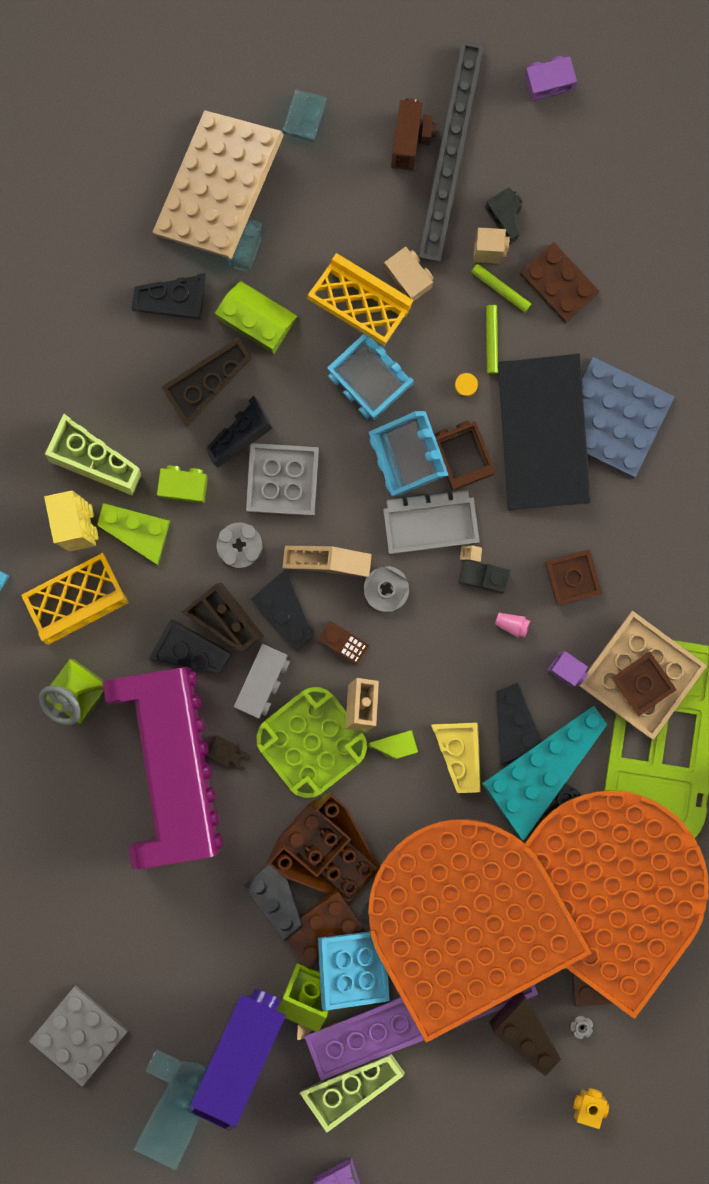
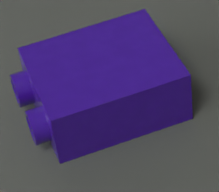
M254 989L249 997L245 995L240 996L233 1007L186 1111L228 1131L236 1128L286 1016L276 1011L280 1003L278 998L259 989Z

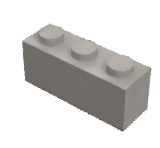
M262 644L234 707L257 718H260L261 715L266 716L271 706V703L268 702L271 693L276 694L281 683L277 681L280 673L285 674L290 664V661L287 660L288 655Z

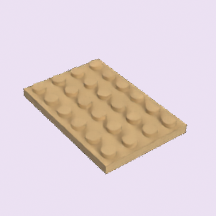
M204 110L152 233L163 239L232 259L284 134L280 130Z

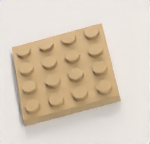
M631 611L586 672L588 675L581 685L578 684V686L648 738L654 740L707 665L634 611ZM647 652H651L677 690L640 716H637L611 677Z

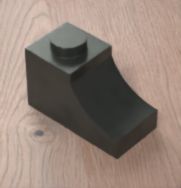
M510 187L488 200L485 206L499 229H506L505 237H509V245L517 241L519 237L515 224V215L520 212L522 207L521 197L516 191L513 192Z
M464 560L458 582L503 594L505 593L511 570Z

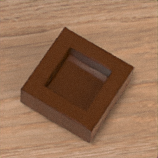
M424 114L421 144L430 145L431 137L435 138L436 124L432 123L433 115Z

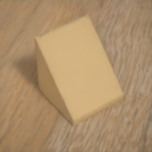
M461 545L460 560L481 562V547Z
M298 1024L297 1040L305 1039L304 1036L312 1032V1030Z

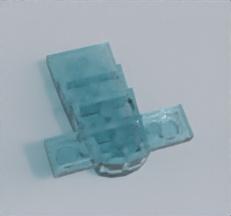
M156 1049L145 1072L169 1083L148 1120L134 1148L135 1151L175 1171L177 1170L199 1120L198 1116L186 1110L206 1067L194 1061L181 1062Z

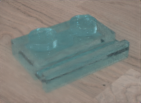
M295 89L283 134H290L293 137L315 143L327 103V97Z

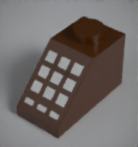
M330 620L318 638L320 643L356 665L369 646Z

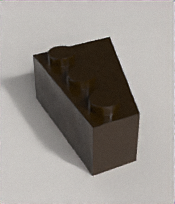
M216 583L181 612L240 652L248 650L264 637L223 583Z
M523 991L514 995L489 1022L494 1034L545 1077L561 1060Z

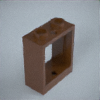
M407 98L400 100L391 168L411 171L414 169L423 103L416 99Z
M469 420L456 425L457 429L449 432L448 429H444L435 433V439L449 475L446 478L451 491L471 485L496 473L476 421L469 423ZM471 432L484 467L454 479L441 444Z

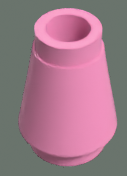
M499 612L495 625L517 638L519 636L525 638L531 621L527 620L525 616Z

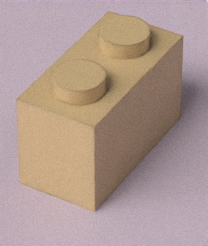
M478 228L475 237L473 262L501 264L502 258L506 257L509 250V237H505L506 229Z
M404 247L384 262V269L401 292L415 301L432 288V280L434 278L427 268L423 269L418 263L420 261L418 255L413 250L409 251L407 247Z
M356 678L348 684L345 729L368 732L376 727L379 681Z

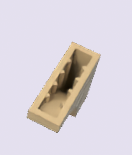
M285 546L282 568L369 577L372 554L333 546Z

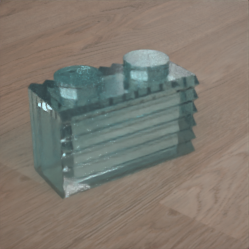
M248 219L233 257L228 259L229 266L248 273L251 272L254 259H256L255 255H257L258 247H260L264 234L262 223Z

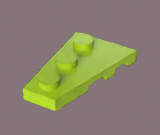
M103 503L97 525L155 564H159L170 521Z

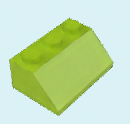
M242 281L227 293L215 312L218 321L273 355L298 318L294 313Z

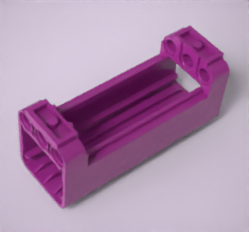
M184 667L102 681L107 705L135 701L156 838L134 842L129 845L131 868L144 869L216 856L220 852L221 847H223L222 834L217 833L216 828L219 824L218 810L213 809L212 803L216 801L214 787H210L209 779L212 778L211 765L206 764L205 755H208L207 741L202 740L201 732L205 731L203 718H199L198 709H201L199 695H195L194 686H197L196 673L191 671V668Z

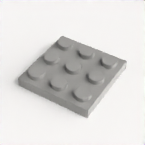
M250 444L246 512L315 516L319 447Z
M75 985L29 1042L83 1086L128 1032V1029Z

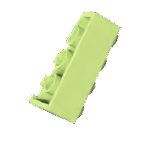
M63 414L45 453L48 461L133 496L142 476L140 469L118 452L108 447L103 441L94 437L81 425L72 421L70 417Z
M390 1053L304 1088L300 1091V1094L327 1133L402 1078L405 1072Z

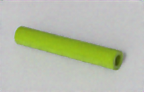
M476 264L471 271L474 276L524 313L532 305L479 264Z
M497 305L486 306L487 374H498Z

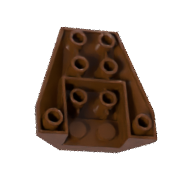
M330 792L312 801L278 837L267 861L284 878L326 894H330L337 889L347 902H351L380 869L348 808Z

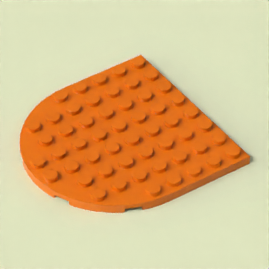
M616 790L595 791L574 797L552 810L539 823L524 844L532 850L542 863L592 954L566 968L635 1019L697 934L704 918L708 900V873L701 849L686 825L669 809L650 798L636 793Z
M452 819L433 823L413 832L389 853L372 885L368 914L374 947L426 1043L592 954L538 857L519 838L490 823L469 819Z

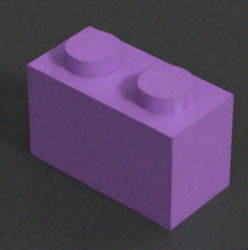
M557 56L546 63H532L526 68L524 75L531 101L572 91L577 84L570 56L565 58Z
M566 651L558 653L547 669V672L567 686L572 687L583 683L588 675L585 672L588 666Z

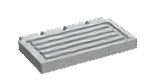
M468 489L452 491L453 500H449L448 492L429 494L430 503H426L425 495L407 497L408 506H403L402 498L387 500V508L383 509L389 555L480 543L474 497L469 498Z

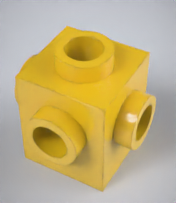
M589 1088L588 1091L581 1089L580 1096L576 1095L574 1100V1118L578 1123L600 1129L602 1119H606L609 1111V1105L605 1097L602 1096V1092Z

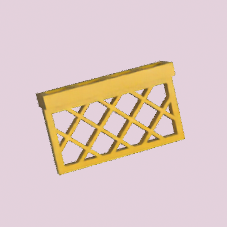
M337 253L307 295L308 300L383 346L386 345L403 318L406 317L414 301ZM331 273L339 278L340 283L330 284L328 280L329 274ZM347 287H354L359 291V295L349 296ZM342 288L344 296L334 298L331 289ZM327 290L329 298L321 299L315 294L317 291ZM372 298L378 302L379 306L368 308L366 299ZM361 300L364 308L353 310L351 301ZM346 302L348 310L341 311L337 309L335 303ZM391 310L399 316L395 319H388L385 311ZM381 312L383 320L372 321L370 313ZM366 314L368 322L360 323L356 320L355 315ZM385 325L387 331L385 337L378 334L374 327Z
M103 553L21 595L39 631L38 634L41 641L46 645L129 603ZM100 561L104 565L102 576L91 573L93 565ZM77 573L85 575L81 587L70 584L73 575ZM89 576L100 579L96 591L85 588ZM104 581L113 583L116 589L108 595L100 593ZM57 583L65 585L61 597L50 594L53 585ZM69 587L80 590L76 602L65 599ZM84 591L95 594L92 603L88 605L80 603ZM36 594L44 596L40 608L32 606L29 598ZM49 597L59 600L55 612L45 610ZM63 602L74 605L72 613L67 616L59 614ZM43 612L54 615L51 624L43 628L40 623Z

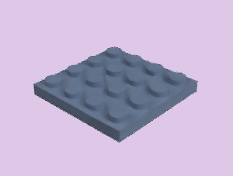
M593 357L582 378L587 455L635 478L675 396Z

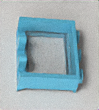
M365 334L327 367L330 373L328 378L336 386L340 384L345 389L343 394L350 402L355 400L361 406L358 410L366 419L371 417L373 420H376L408 388L414 385V380L411 377L409 378L402 371L400 365L386 354L385 349Z
M426 411L412 412L369 431L370 444L377 454V463L386 479L385 486L388 492L391 493V496L403 495L430 482L449 476Z

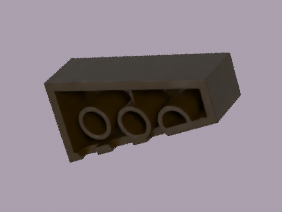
M238 337L161 387L186 427L251 360V356Z

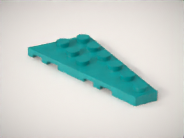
M595 706L587 709L482 783L522 842L607 726V723Z

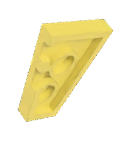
M478 723L432 724L431 726L437 737L457 793L481 792Z

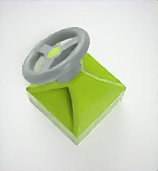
M69 659L52 684L41 690L39 694L40 706L43 712L58 724L72 725L76 722L83 724L105 696L103 680L75 659ZM46 700L53 704V711L49 708ZM64 712L71 718H62L59 714Z

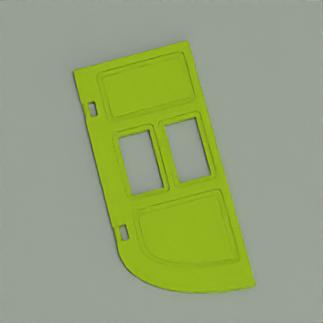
M675 641L707 665L675 709L676 712L696 715L689 768L662 764L668 721L654 740H651L648 762L622 758L626 721L615 713L604 791L616 790L636 793L660 803L674 813L695 838L705 823L709 795V646ZM698 793L703 794L701 807L696 806Z

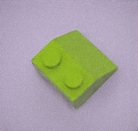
M297 963L277 1011L285 1014L286 1019L318 1033L329 1011L322 1009L320 973Z

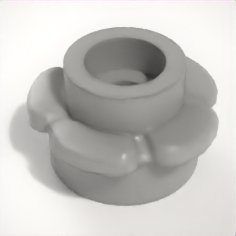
M584 1016L575 1017L570 1024V1030L577 1039L588 1038L593 1032L592 1021Z

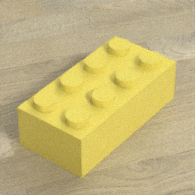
M74 491L44 496L54 544L69 552L96 546L95 540H99L96 526L93 527L91 522L94 512L92 505L88 504V501L84 500Z

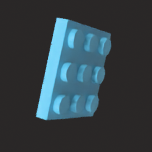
M370 931L318 938L323 1010L327 1011L390 1001L388 973L374 947Z

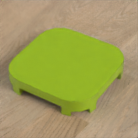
M320 687L308 688L299 693L266 719L259 727L257 733V746L260 752L296 796L312 798L322 794L354 767L359 765L367 751V741L363 732L345 729L346 710L334 695Z

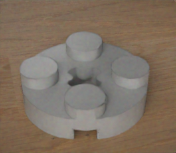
M237 522L228 525L220 531L216 547L219 557L227 565L242 569L256 562L262 552L263 544L261 536L253 526ZM238 539L246 543L241 552H238L237 548H233V544H236Z
M391 566L373 570L364 583V596L368 604L380 612H393L402 607L409 595V583L405 575L399 569ZM387 583L391 584L392 594L382 595L380 586H385Z

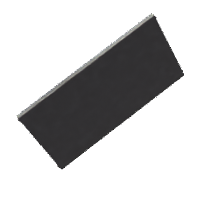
M580 353L498 362L508 510L591 503Z

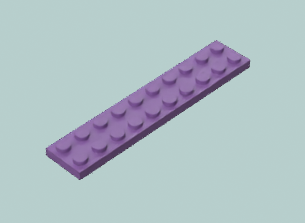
M535 985L523 991L527 999L538 995ZM401 997L322 1027L319 1033L312 1031L304 1036L321 1081L424 1040ZM511 998L462 1023L461 1025L481 1018L483 1016H486L488 1014H491L493 1012H496L498 1010H501Z

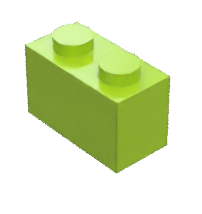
M167 465V469H160L157 491L159 498L205 503L208 476L203 474V470L190 468L189 472L180 471L181 467Z

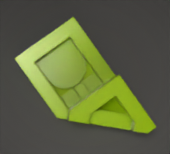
M412 730L367 743L368 747L381 752L387 758L398 759L418 752Z

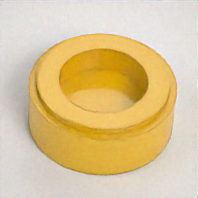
M470 373L459 375L455 382L456 392L463 397L472 396L478 387L476 377Z

